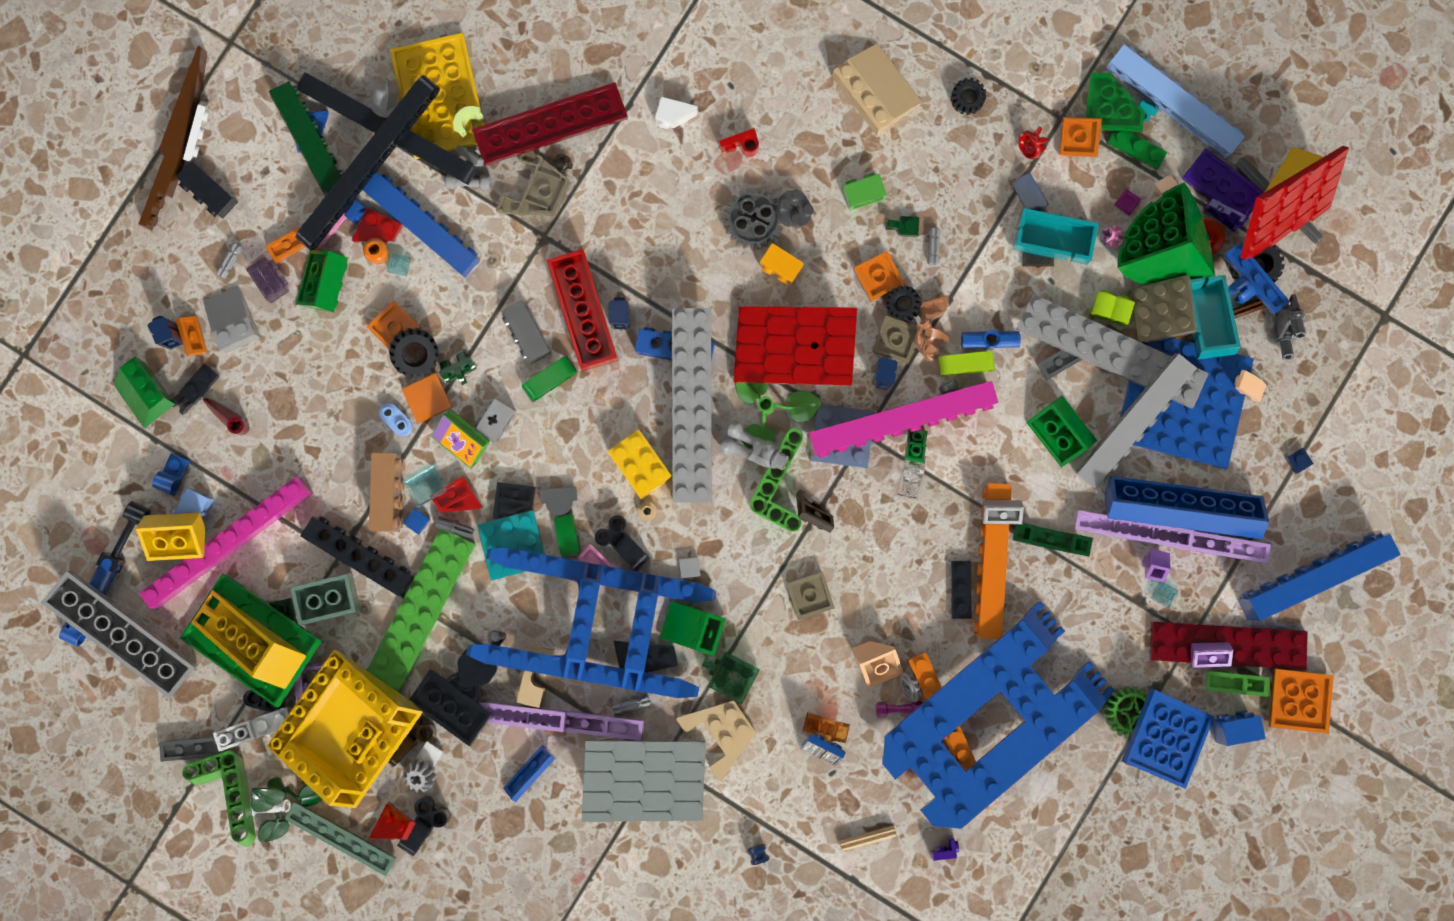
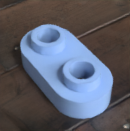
M387 403L381 406L379 410L380 418L397 435L407 436L412 432V422L395 405ZM390 409L391 415L386 416V411ZM400 423L405 424V427L402 430L399 429Z

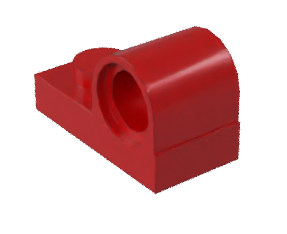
M755 128L719 140L721 153L725 151L726 153L733 152L737 149L736 147L740 146L743 155L747 157L755 156L759 150V141ZM751 142L755 145V147L753 149H747L745 147V144Z

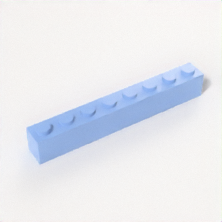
M1123 45L1106 67L1150 102L1159 106L1162 111L1225 159L1233 153L1245 136L1239 128L1228 124L1223 116L1215 114L1211 111L1210 106L1202 104L1194 94L1186 92L1178 82L1166 77L1165 72L1153 67L1148 59L1137 55L1132 47Z

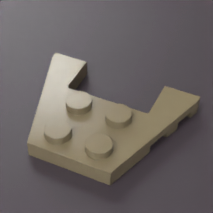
M534 151L521 154L518 159L519 162L534 167L535 171L522 200L517 201L502 195L496 212L500 214L556 216L571 183L570 180Z

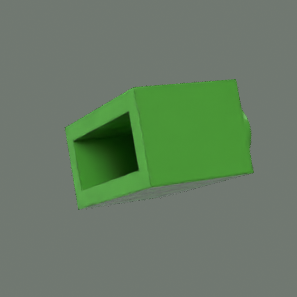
M874 173L865 175L864 179L858 181L852 179L845 183L846 185L843 186L842 191L849 211L886 199L887 193L880 174L874 175Z

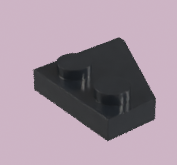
M497 482L492 519H499L534 506L536 487Z

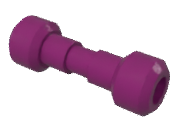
M916 701L903 705L877 702L876 716L886 717L888 714L896 713L910 714L922 702Z

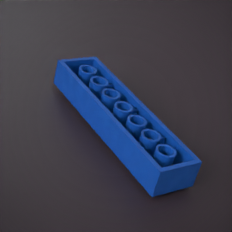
M1116 476L1109 477L1104 492L1108 519L1263 539L1269 524L1264 496Z
M1382 532L1377 534L1371 533L1364 536L1363 541H1354L1347 544L1346 549H1337L1328 553L1329 557H1320L1311 561L1312 565L1306 567L1303 565L1294 569L1295 573L1289 575L1286 573L1278 576V581L1272 583L1269 581L1261 584L1259 590L1246 591L1242 594L1243 597L1237 600L1248 621H1262L1401 554L1391 534H1382Z

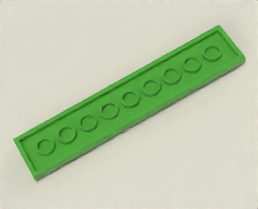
M440 529L367 669L368 672L399 693L476 544L457 534L452 535L451 532Z

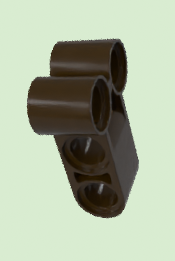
M422 714L388 761L392 767H395L419 741L428 742L435 738L437 734L436 727L432 723L423 724ZM424 727L429 728L431 731V735L428 738L422 734Z

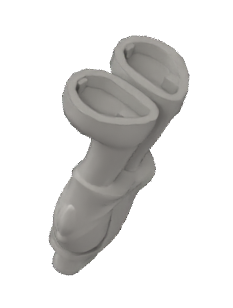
M734 420L730 424L728 436L752 445L753 450L731 438H726L721 444L720 453L724 455L738 453L761 466L773 469L778 468L780 470L784 469L789 456L783 454L776 444L749 434L744 430L743 425L739 421Z

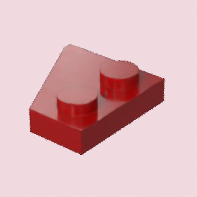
M367 208L352 241L359 243L366 242L372 238H378L385 242H395L403 225Z
M464 476L430 496L440 513L483 508Z
M386 803L369 837L377 840H407L416 822L392 804Z

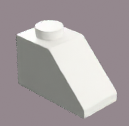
M661 97L655 117L656 124L664 129H669V127L675 128L697 116L698 106Z

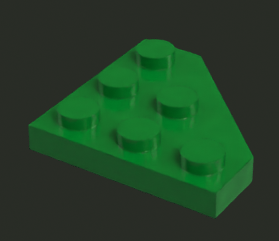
M1091 72L1086 118H1101V130L1143 132L1145 111L1132 99L1131 95L1121 87L1110 73Z

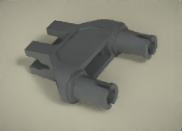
M1291 294L1289 298L1290 305L1288 303L1273 315L1275 342L1280 346L1282 359L1285 361L1292 360L1295 356L1292 347L1294 339H1303L1306 335L1303 323L1306 319L1305 312L1299 306L1296 294Z

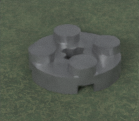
M798 189L786 191L776 201V215L781 223L787 227H796L794 229L803 227L810 221L811 215L814 213L813 206ZM792 206L796 208L797 212H792Z

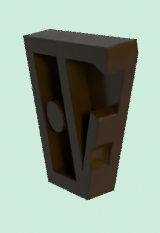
M800 489L796 494L798 518L815 525L820 530L831 533L834 529L833 515L823 509L815 500L812 503L804 497L805 492Z

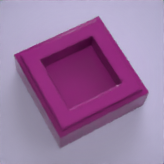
M1125 189L1114 206L1130 216L1142 199L1128 189Z

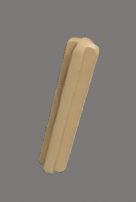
M889 826L839 841L841 850L846 851L895 837L896 830L894 826Z

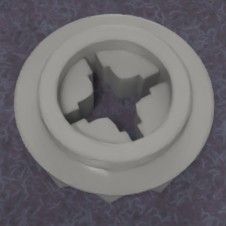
M902 673L900 685L904 694L913 702L920 700L922 692L920 691L918 681L915 680L911 673Z

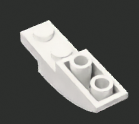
M290 706L213 733L219 752L276 732L291 712Z

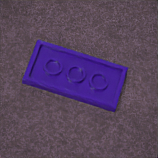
M1206 148L1181 178L1210 201L1212 199L1218 200L1247 217L1253 211L1256 197L1264 193Z

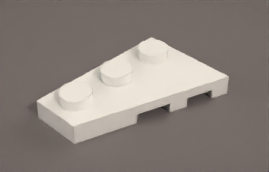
M201 101L197 106L183 160L192 161L193 157L197 158L200 147H197L199 139L202 140L205 129L202 126L204 121L207 122L210 112L207 110L208 102Z

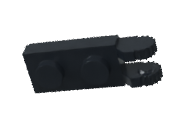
M203 363L182 387L179 394L173 398L175 403L173 407H176L186 398L188 401L179 410V413L184 415L193 405L198 403L220 376L207 364Z

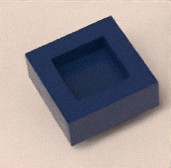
M1300 448L1285 458L1295 474L1314 464L1304 448Z

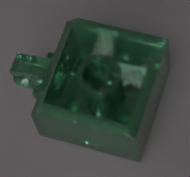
M727 651L724 652L721 660L716 658L715 662H712L705 658L702 666L710 670L708 674L712 676L708 687L740 704H743L760 671V668ZM733 672H736L739 680L737 682L734 680V683L730 682L728 675L730 673L733 675Z

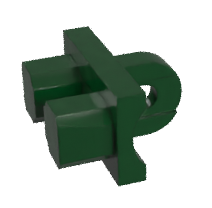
M463 351L457 354L458 362L451 364L449 360L440 362L441 370L439 374L446 384L458 378L459 382L464 385L467 383L464 375L477 369L471 357H468Z

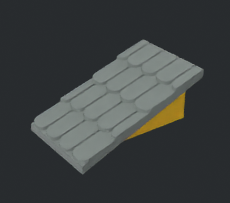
M586 740L581 822L702 820L706 741Z

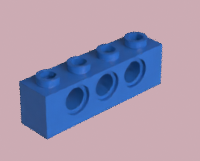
M644 327V330L639 329L635 353L672 361V350L670 349L672 332L663 330V333L655 332L654 328ZM660 339L662 344L660 347L655 348L651 345L652 341ZM711 342V363L715 342Z

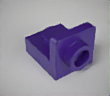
M948 836L950 848H947L945 845L936 846L935 850H930L932 860L957 858L956 853L959 852L958 840L955 841L953 836Z

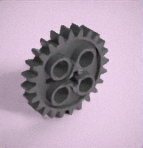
M747 188V194L745 195L740 191V197L738 198L736 195H733L734 202L728 201L730 208L725 207L724 209L728 213L723 215V219L728 220L723 223L724 227H729L726 230V234L732 233L730 240L736 238V245L742 242L743 249L750 245V250H753L754 245H757L758 250H760L761 244L767 248V241L774 243L773 236L778 238L780 236L777 230H783V227L779 225L782 223L776 215L777 205L775 204L777 198L771 200L772 193L765 196L764 189L760 194L757 188L754 189V193H751L749 188ZM751 204L753 209L745 211L743 205ZM765 209L769 210L771 212V215L769 217H763L761 215V211ZM753 216H756L757 220H755L754 223L751 222V218H753ZM739 221H744L747 226L744 229H740L736 224ZM762 222H768L770 225H765ZM757 227H762L765 232L762 235H757L754 230Z

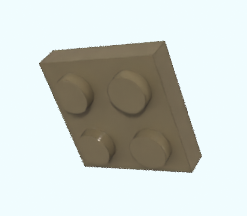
M885 315L872 352L909 364L915 347L917 326Z
M823 572L786 583L798 620L835 608Z

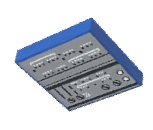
M810 734L800 749L834 766L844 758L846 752L842 750V746L837 743L830 744L824 741L825 738L819 734Z

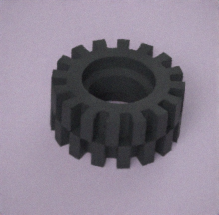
M964 78L963 81H958L951 93L952 106L956 107V111L960 110V114H964V112L967 113L966 115H970V113L975 114L977 110L979 111L982 108L987 95H985L986 89H983V83L980 85L978 79L973 81L974 78H970V80ZM965 90L973 91L976 96L975 101L971 103L963 101L961 97L962 92Z
M900 285L897 289L893 288V292L888 293L889 298H886L887 304L885 305L888 313L895 319L902 320L903 322L913 320L914 316H918V311L921 312L920 306H922L920 295L907 285H904V287ZM904 296L909 297L911 301L910 307L907 310H899L897 307L898 300Z

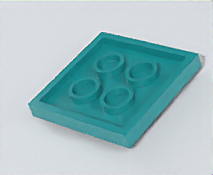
M534 510L477 525L485 558L489 548H511L545 555ZM486 559L491 581L526 572L504 568Z

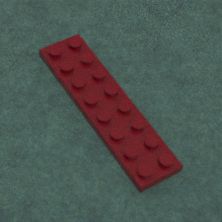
M616 82L473 128L472 132L481 157L484 160V165L487 166L627 120L628 115Z
M1151 621L1150 660L1191 663L1192 643L1229 642L1233 648L1231 665L1307 670L1308 631Z

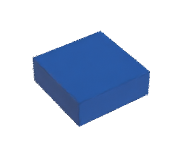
M414 508L403 524L420 535L431 519Z

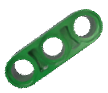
M564 356L526 381L521 387L531 402H535L570 379L578 371L568 356Z

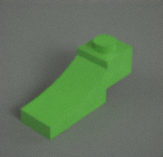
M1207 671L1206 690L1269 697L1271 677Z

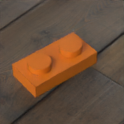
M299 227L266 245L269 254L276 264L306 247L295 238L296 233L300 229Z
M197 316L178 318L176 323L186 356L205 354L207 349Z

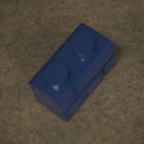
M615 297L609 301V324L613 329L628 330L630 329L631 317L630 305L625 298Z
M157 316L152 319V322L148 323L147 326L150 333L153 334L152 338L155 344L170 350L183 345L176 322L163 316Z
M887 358L878 359L875 364V374L872 384L876 385L877 389L887 390V388L893 385L898 362Z

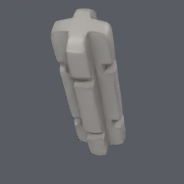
M930 228L928 254L930 256L928 257V265H937L939 262V257L937 256L939 254V228Z
M237 243L231 245V251L227 252L221 262V268L218 267L216 274L221 278L225 279L229 274L228 270L232 269L238 258L237 255H240L243 247Z
M648 695L640 697V699L635 698L623 702V704H616L613 706L614 714L620 715L623 712L626 713L639 709L641 706H649L651 704Z

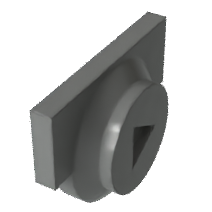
M575 486L540 490L541 504H546L547 509L554 515H565L571 510L573 501H577V488Z

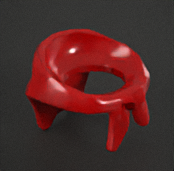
M1041 126L1034 132L1024 131L1019 138V148L1024 157L1028 159H1038L1040 154L1047 148L1042 143L1048 142L1049 139L1038 136L1042 131Z

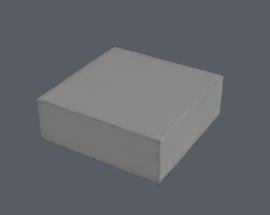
M698 557L679 559L681 579L701 576Z

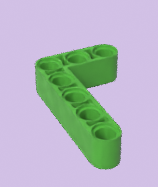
M792 428L787 432L779 447V450L786 449L791 453V457L782 470V474L777 477L773 476L771 473L772 468H768L750 502V509L753 513L789 532L799 530L802 524L801 519L796 514L771 502V499L802 443L803 433L797 428ZM797 433L800 440L795 443L791 442L789 435ZM765 483L773 486L771 493L763 492L762 486ZM756 500H761L764 503L762 510L754 509L753 503ZM773 509H778L781 512V517L777 520L772 519L770 516V512ZM790 518H795L798 521V526L794 529L789 528L787 525V521Z
M225 751L187 764L182 771V775L193 785H202L222 778L231 837L242 846L252 845L256 839L244 760L233 751ZM240 795L238 801L235 802L236 797ZM243 813L242 818H241L240 820H238V817L240 816V814ZM246 832L245 837L241 839L242 834Z

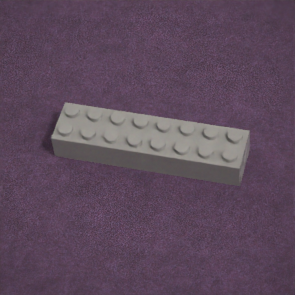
M73 570L66 571L41 601L43 605L167 698H171L198 666Z

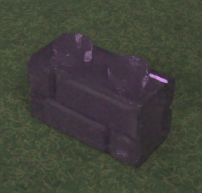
M263 257L246 268L266 301L273 303L290 291L287 287L289 282L284 275L280 276L276 270L279 267L273 259L269 260Z

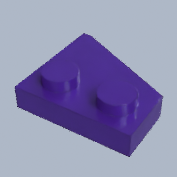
M1214 199L1203 208L1233 232L1244 225L1249 219L1246 215Z

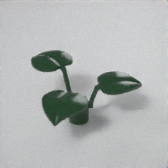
M275 777L267 782V788H252L251 807L255 812H267L274 805L277 806L278 803L285 799L287 792L296 800H300L302 806H313L323 799L307 784L300 789L299 795H296L290 790L289 786H284L281 778ZM275 812V820H267L260 826L257 833L260 842H270L279 839L288 832L290 825L288 821L280 820L279 812Z

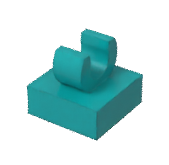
M1144 98L1138 104L1147 114L1145 122L1150 120L1151 115L1155 117L1159 110V106Z

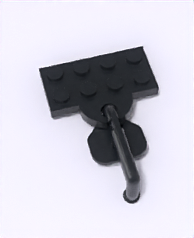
M493 630L490 633L491 644L501 646L507 637L506 633ZM466 649L457 661V673L445 679L430 669L409 700L421 709L425 715L463 743L472 746L493 715L492 712L478 702L481 697L480 685L488 684L497 672V666L485 664L467 656Z

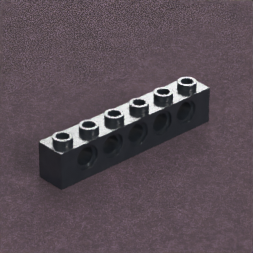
M312 516L300 537L393 594L403 596L414 578L410 574L411 570L402 565L399 568L394 564L395 561L386 555L384 558L377 554L378 550L372 546H363L361 544L362 540L353 535L350 538L345 535L346 531L337 525L335 528L329 525L330 521L322 516H319V518ZM324 530H328L330 533L327 540L322 538ZM340 540L346 542V547L343 550H340L338 547ZM358 549L362 552L360 560H356L354 556ZM374 559L379 563L376 570L371 568V562ZM390 569L395 572L393 580L387 578V572Z

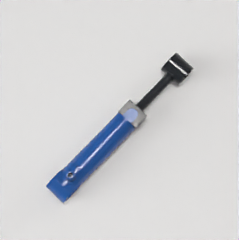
M134 501L129 502L124 509L123 518L127 519L128 522L112 553H101L96 562L98 567L89 582L104 595H106L117 573L121 572L126 562L119 558V555L135 524L138 525L144 516L151 513L150 509ZM66 623L59 633V639L75 647H79L86 639L85 635L69 623Z

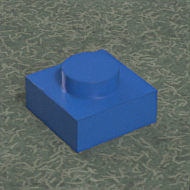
M355 200L344 216L355 224L363 218L365 208Z

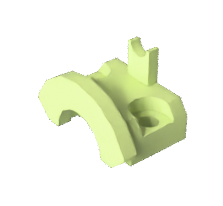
M467 106L459 110L453 121L455 132H458L464 138L467 135L465 131L467 121L475 119L481 122L484 119L480 112L481 109L475 106Z

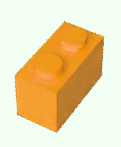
M772 243L761 259L760 266L762 267L761 270L766 274L777 276V280L783 285L789 284L792 286L803 269L804 263Z

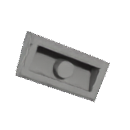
M983 500V524H1022L1024 511L1022 501Z

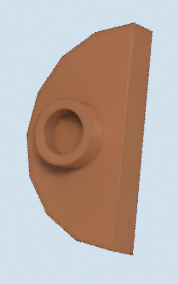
M946 295L922 301V306H920L921 312L918 311V316L928 320L942 316L949 305V296Z

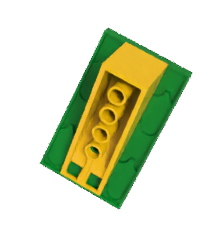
M224 573L221 574L180 636L182 641L276 707L281 705L294 682H296L304 670L305 665H307L315 653L316 648L322 642L301 625L299 626L282 612Z

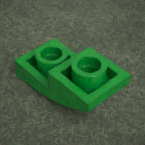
M908 429L904 460L924 463L928 431L917 430L910 432V429Z
M568 514L555 517V530L561 557L566 558L581 554L579 536L576 534L575 516Z

